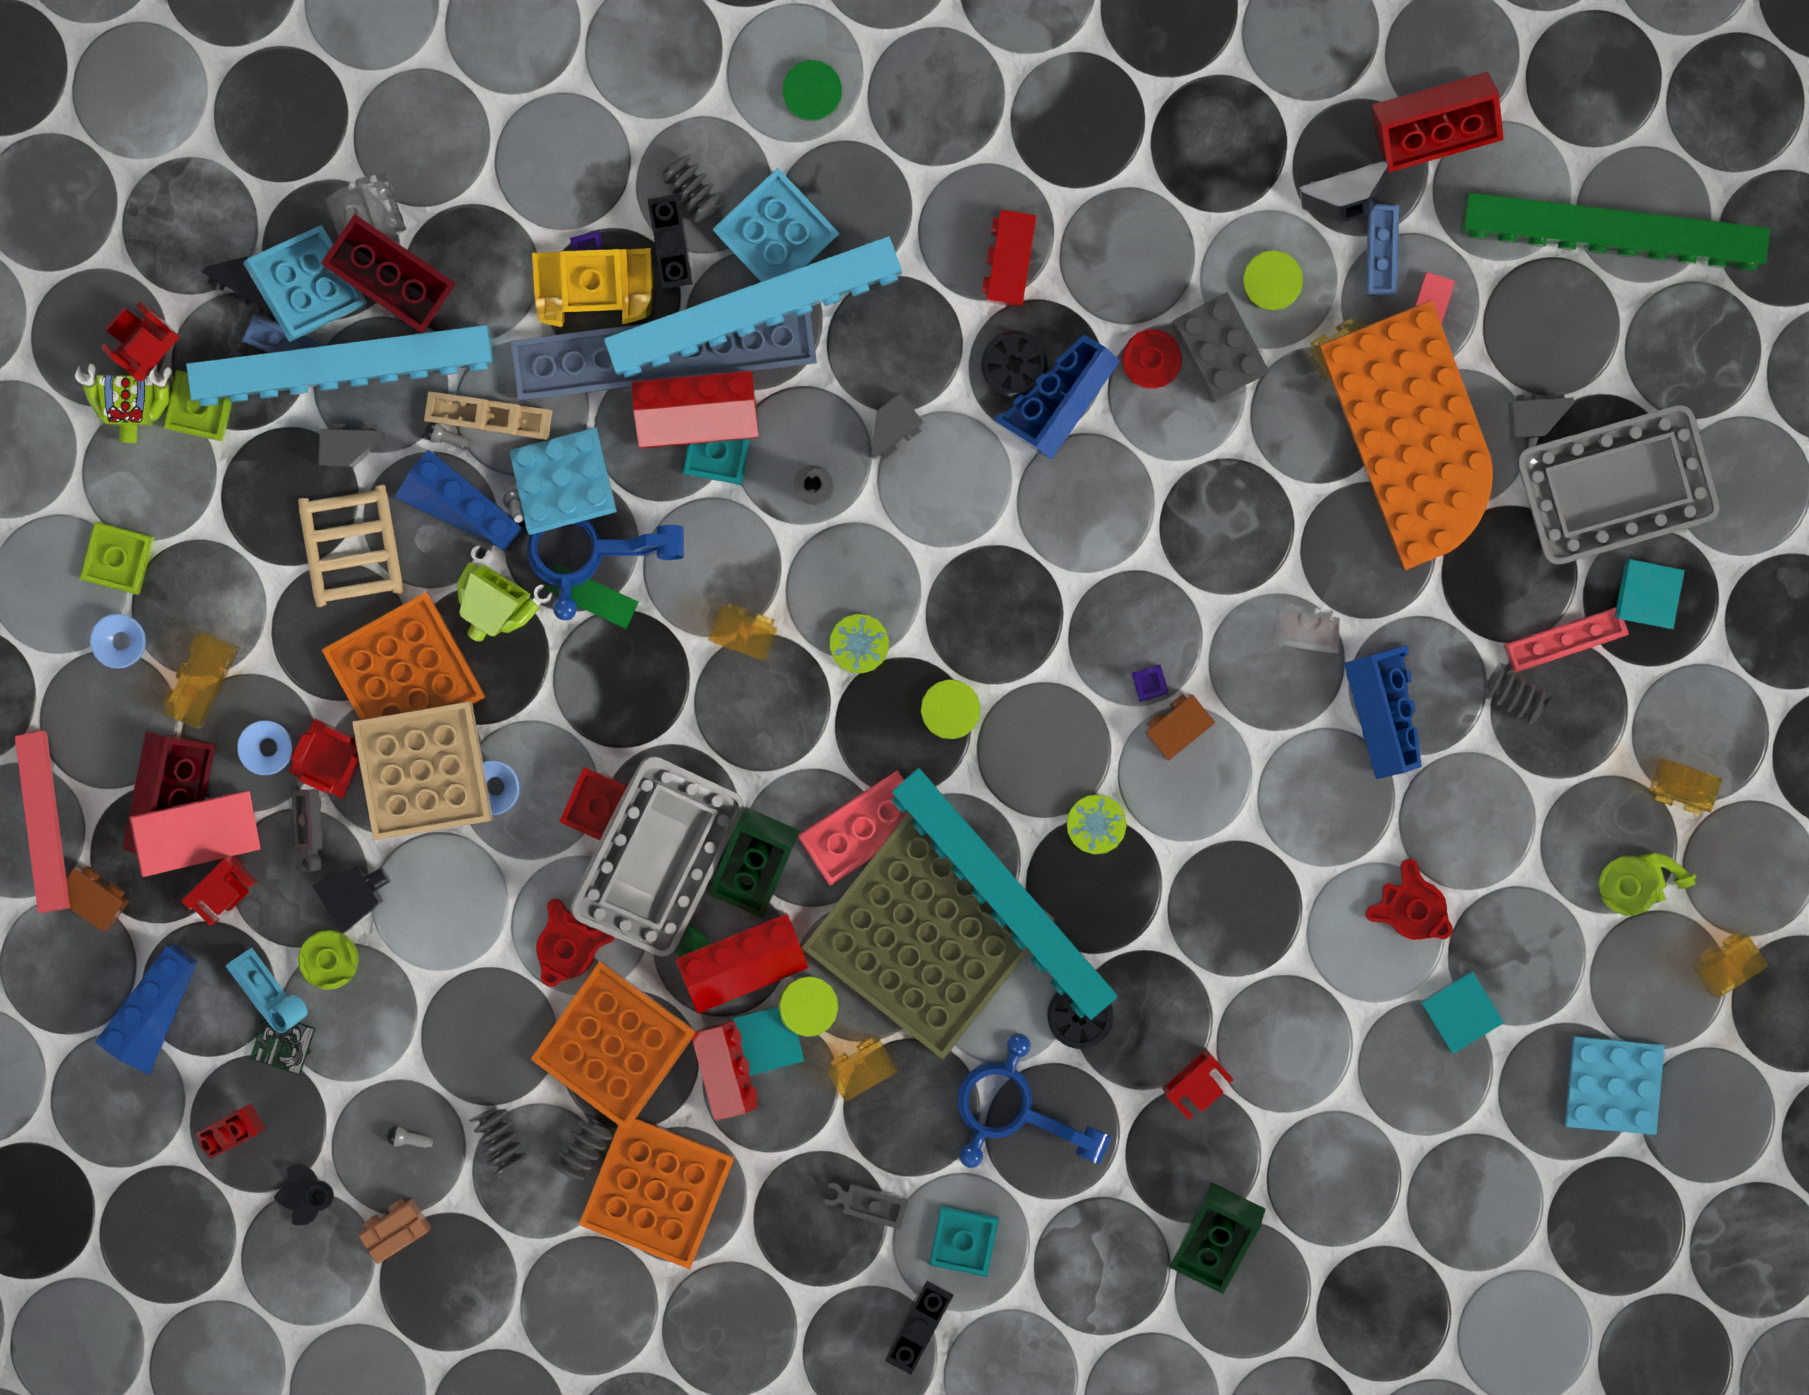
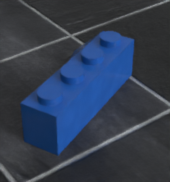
M1086 335L1080 337L1055 361L1056 366L1049 373H1043L1035 380L1037 385L1028 394L1018 396L1012 402L1014 406L1007 413H1001L994 419L1000 426L1050 460H1052L1120 362L1106 347Z
M427 450L410 470L394 496L504 551L511 546L525 529L524 526L515 522L507 512L431 450Z
M1408 645L1344 663L1347 679L1354 698V705L1359 716L1362 734L1367 745L1370 763L1376 779L1403 774L1422 767L1418 731L1416 727L1412 726L1411 721L1413 712H1415L1414 700H1409L1407 683L1412 682L1411 671L1405 669L1404 657L1409 656Z
M175 943L166 946L95 1043L119 1061L150 1075L198 960Z

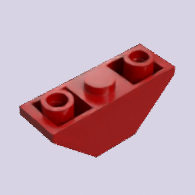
M249 1103L195 1134L199 1139L201 1149L207 1153L209 1159H212L258 1135L266 1128L252 1103Z

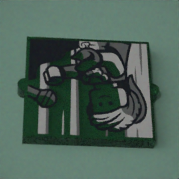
M263 1017L260 1030L255 1033V1038L257 1039L250 1059L301 1075L306 1057L311 1053L309 1048L316 1028L298 1022L286 1032L279 1033Z

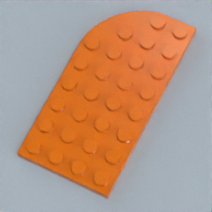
M1429 300L1318 345L1404 570L1447 554L1467 539L1480 522L1486 510L1493 480L1491 455L1432 300Z

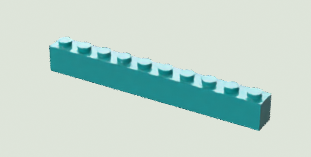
M917 768L892 790L895 797L891 801L902 813L908 810L915 818L911 822L915 829L922 836L928 833L935 841L931 847L942 859L946 856L949 857L955 864L951 867V870L962 882L966 878L974 886L971 893L981 904H984L986 901L994 909L991 916L1001 927L1006 924L1014 932L1010 937L1021 950L1027 947L1034 955L1030 959L1041 973L1047 970L1054 979L1050 983L1061 996L1066 992L1072 998L1073 1002L1070 1006L1081 1019L1086 1015L1092 1020L1118 997L1115 991L920 768Z

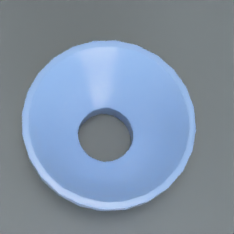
M111 614L102 618L94 626L90 637L91 650L97 660L103 665L110 668H126L137 662L143 655L146 648V635L142 626L134 618L125 614ZM120 632H124L130 637V645L125 650H119L114 645V638Z
M268 720L258 721L246 727L239 738L237 746L238 755L243 765L249 771L259 775L278 773L289 763L293 753V742L288 731L282 725ZM270 738L276 742L277 751L274 755L265 756L262 754L260 744L264 739Z
M496 760L485 761L483 766L486 782L488 783L491 778L497 777L504 783V790L499 795H493L488 790L492 815H498L506 812L516 803L520 793V781L516 772L509 765Z

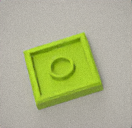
M176 370L163 428L224 442L232 406L230 397L218 399L219 404L200 406V402L191 400L188 373Z
M94 521L79 579L139 595L155 537Z

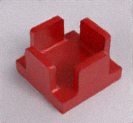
M139 301L136 307L145 316L140 319L127 308H122L106 327V331L117 339L120 345L114 350L106 343H103L101 349L108 357L141 383L180 337L159 314Z
M315 718L308 732H304L291 757V760L294 762L288 773L298 777L299 781L319 791L332 793L342 799L345 798L360 766L355 737Z
M583 767L559 822L600 840L628 784L604 773H598Z
M236 855L224 858L181 902L189 910H195L211 926L220 920L216 915H220L224 910L231 911L249 893L247 887L254 886L258 881L243 866L244 863Z
M1207 1048L1162 1088L1167 1098L1175 1104L1188 1120L1194 1116L1180 1101L1183 1096H1187L1200 1111H1204L1223 1094L1219 1084L1209 1074L1214 1068L1229 1084L1234 1080Z

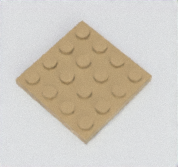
M472 701L352 722L374 840L493 820Z

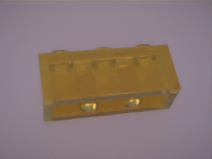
M201 632L200 636L195 635L189 646V651L192 653L188 662H183L177 671L176 678L179 681L175 689H170L164 699L163 705L166 708L163 713L195 729L202 728L240 647L209 632Z

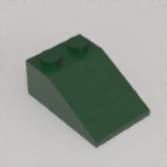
M745 807L708 895L763 918L801 830Z
M1211 1182L1169 1268L1224 1294L1261 1227L1266 1208Z

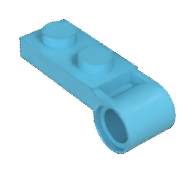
M252 947L226 965L229 972L257 1010L275 1031L284 1033L307 1016L305 1003L296 995H286Z

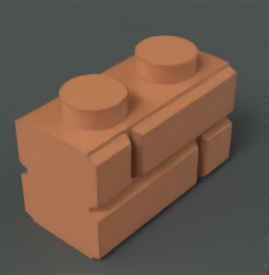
M403 1198L387 1207L390 1213L384 1217L379 1218L376 1214L362 1223L364 1229L358 1235L375 1263H381L431 1230L430 1224L421 1213L414 1199L404 1202Z

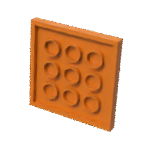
M428 592L419 595L322 649L324 656L360 720L472 701V704L486 697Z
M599 961L531 1057V1060L621 1128L628 1130L697 1031L607 964Z
M636 1117L628 1130H624L618 1125L579 1225L690 1270L735 1156Z

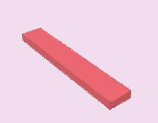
M37 731L15 736L37 911L43 914L70 908L47 732Z

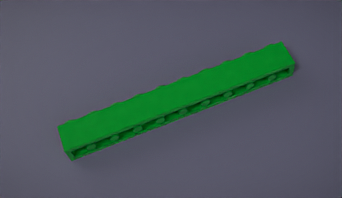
M1468 193L1465 196L1461 232L1468 233V238L1486 240V235L1496 236L1498 241L1503 243H1516V239L1528 240V245L1536 247H1546V242L1558 244V249L1576 250V246L1588 247V252L1596 254H1606L1607 249L1618 251V256L1636 257V253L1648 254V259L1655 261H1666V257L1678 258V263L1696 264V260L1708 261V266L1715 268H1726V264L1738 265V270L1756 271V267L1766 264L1770 228L1477 193Z

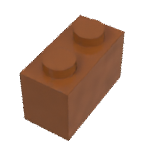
M1181 694L1169 704L1172 708L1171 711L1164 716L1158 713L1146 723L1149 729L1145 731V734L1168 761L1216 723L1193 694H1190L1188 697Z
M89 866L73 868L66 879L70 903L69 909L101 931L110 930L130 901V899L124 896L126 892L114 883L110 882L108 885L100 880L99 877L101 875Z

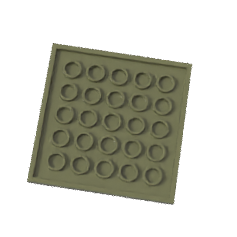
M908 812L805 942L802 949L943 1060L1030 950L1027 947L1023 950L1018 947L1010 937L1014 934L1007 924L1001 927L991 916L994 909L987 901L981 904L971 893L974 886L967 878L962 882L951 870V867L955 864L948 856L942 859L931 847L935 841L928 833L922 836L911 824L915 818ZM1045 911L1046 914L1054 921L1055 918L1052 915H1050L1047 911Z

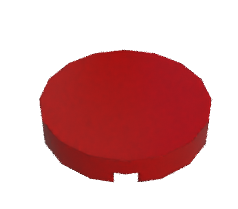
M1147 329L1138 332L1128 340L1123 350L1122 365L1124 372L1132 383L1141 388L1158 389L1165 387L1176 378L1181 369L1182 354L1179 345L1171 335L1162 330Z

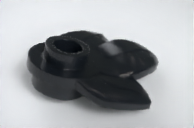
M301 1165L290 1166L287 1168L291 1183L283 1186L274 1195V1199L283 1207L293 1210V1225H307L315 1220L319 1211L328 1208L332 1204L334 1191L329 1183L318 1180L312 1169ZM316 1190L323 1191V1200L315 1198L314 1193Z

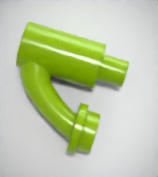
M1652 852L1639 856V858L1645 859L1655 868L1660 878V892L1655 903L1666 900L1663 889L1667 885L1661 868H1666L1678 877L1673 880L1674 884H1677L1678 889H1684L1696 884V874H1689L1675 860L1666 855Z

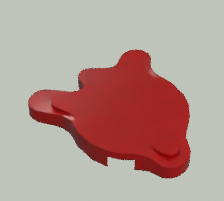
M1407 858L1403 860L1400 865L1402 883L1399 886L1390 882L1385 883L1382 888L1381 901L1366 909V918L1371 922L1387 923L1396 932L1411 940L1427 938L1447 939L1451 936L1453 927L1448 918L1446 898L1436 886L1423 879L1418 864L1414 859Z
M556 898L550 900L547 904L548 923L540 933L536 943L537 958L541 968V981L549 987H554L561 981L582 975L593 963L597 950L615 939V937L600 930L589 929L586 924L574 918L572 913L566 909L563 901Z

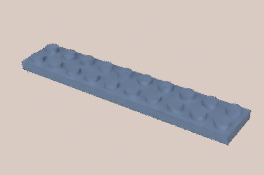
M811 312L798 317L795 316V313L783 316L784 322L770 327L763 323L755 326L756 331L743 337H739L738 333L727 336L726 343L715 347H710L709 343L699 346L698 353L682 358L681 353L669 357L670 363L653 368L652 364L641 367L642 372L628 378H625L624 374L618 375L615 372L604 338L643 324L511 341L518 401L632 387L631 381L741 371L755 372L817 364Z

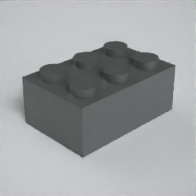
M1228 291L1173 320L1172 325L1213 403L1270 372Z

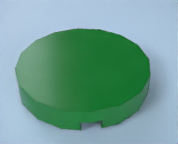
M807 60L796 64L788 71L783 81L782 94L786 106L793 115L805 121H819L836 111L842 97V85L839 75L831 66L822 61Z

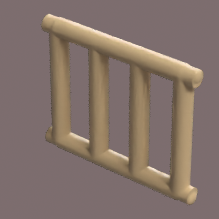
M384 484L376 486L375 490L313 501H309V498L298 499L316 607L327 605V601L392 591L396 594L403 593L388 494ZM377 502L380 520L321 530L314 529L312 517L314 512ZM382 532L383 550L324 560L319 559L317 542ZM387 561L390 579L326 590L324 588L322 572Z

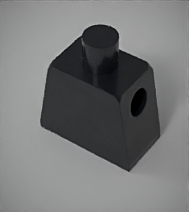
M361 865L317 882L312 886L341 934H344L383 902L377 890L391 881L382 867L367 874Z

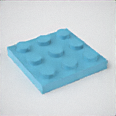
M779 168L712 229L760 282L808 266L840 236V233Z
M322 225L254 255L243 263L289 342L350 314L367 304L361 291L321 265V262L333 246Z
M596 427L509 450L529 535L617 512L599 432Z
M1573 1036L1564 1125L1573 1128L1656 1135L1665 1045Z

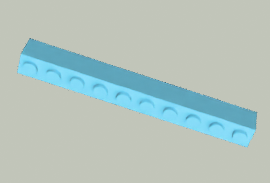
M888 236L604 338L615 372L618 375L624 374L625 378L640 374L642 372L641 367L652 364L653 368L670 363L669 357L681 353L682 358L698 353L699 346L709 343L710 347H715L726 343L727 336L738 333L739 337L754 333L756 331L755 326L766 323L767 327L784 322L783 316L795 313V316L798 317L812 312V306L822 302L824 306L835 304L841 301V295L852 292L853 296L863 294L870 290L869 285L880 282L881 286L898 281L897 275L902 274V269L891 238Z
M484 325L188 363L186 366L191 400L200 402V406H212L219 404L218 399L229 397L230 402H243L249 400L248 395L260 394L261 399L278 397V391L290 390V395L308 393L309 387L320 386V391L338 389V384L350 382V387H360L368 385V380L379 378L380 383H391L398 381V376L410 375V379H422L428 377V372L439 371L441 376L457 374V368L469 367L470 372L488 370V364H494L490 328Z

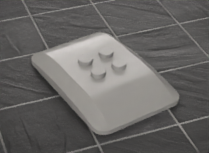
M1683 405L1669 407L1530 447L1524 450L1518 459V467L1543 554L1550 563L1556 565L1710 522L1717 517L1720 510L1719 500L1695 416L1688 407Z
M650 756L645 758L638 766L623 793L583 875L571 905V913L574 918L583 924L657 956L664 957L673 953L743 813L744 801L742 797L725 787L660 757Z

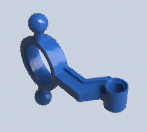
M588 520L570 524L579 527L587 534L592 550L587 563L582 568L565 574L550 570L539 558L538 544L546 531L531 534L527 544L528 561L534 573L544 582L559 587V598L553 605L555 616L560 620H570L577 612V605L571 598V587L580 585L590 579L597 571L602 557L648 556L657 552L658 559L684 558V527L680 525H661L657 527V534H644L633 539L601 540L599 533Z
M1014 1034L1008 1039L1007 1049L1009 1054L1005 1064H983L968 1073L962 1081L957 1097L958 1110L965 1124L975 1132L970 1144L965 1145L959 1153L960 1161L965 1167L975 1168L981 1164L983 1160L981 1147L986 1137L1002 1138L1018 1131L1025 1122L1078 1145L1075 1154L1094 1163L1101 1164L1112 1136L1090 1126H1087L1085 1132L1082 1133L1066 1124L1031 1110L1032 1092L1024 1076L1015 1069L1020 1057L1027 1055L1031 1048L1030 1040L1024 1034ZM989 1075H1003L1010 1078L1017 1084L1021 1092L1022 1104L1018 1115L1012 1122L1002 1127H988L979 1123L973 1117L969 1108V1096L973 1086L980 1079Z

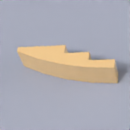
M428 391L424 421L548 440L553 411Z

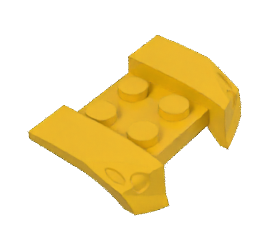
M652 248L532 253L535 311L539 322L562 327L565 323V312L623 310L622 324H627L644 319L652 312Z

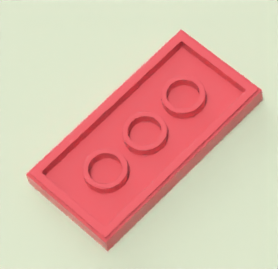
M898 770L799 834V840L829 886L871 860L908 814V810L902 813L891 801L895 797L892 790L904 781Z
M248 790L129 817L142 877L261 850L250 791Z

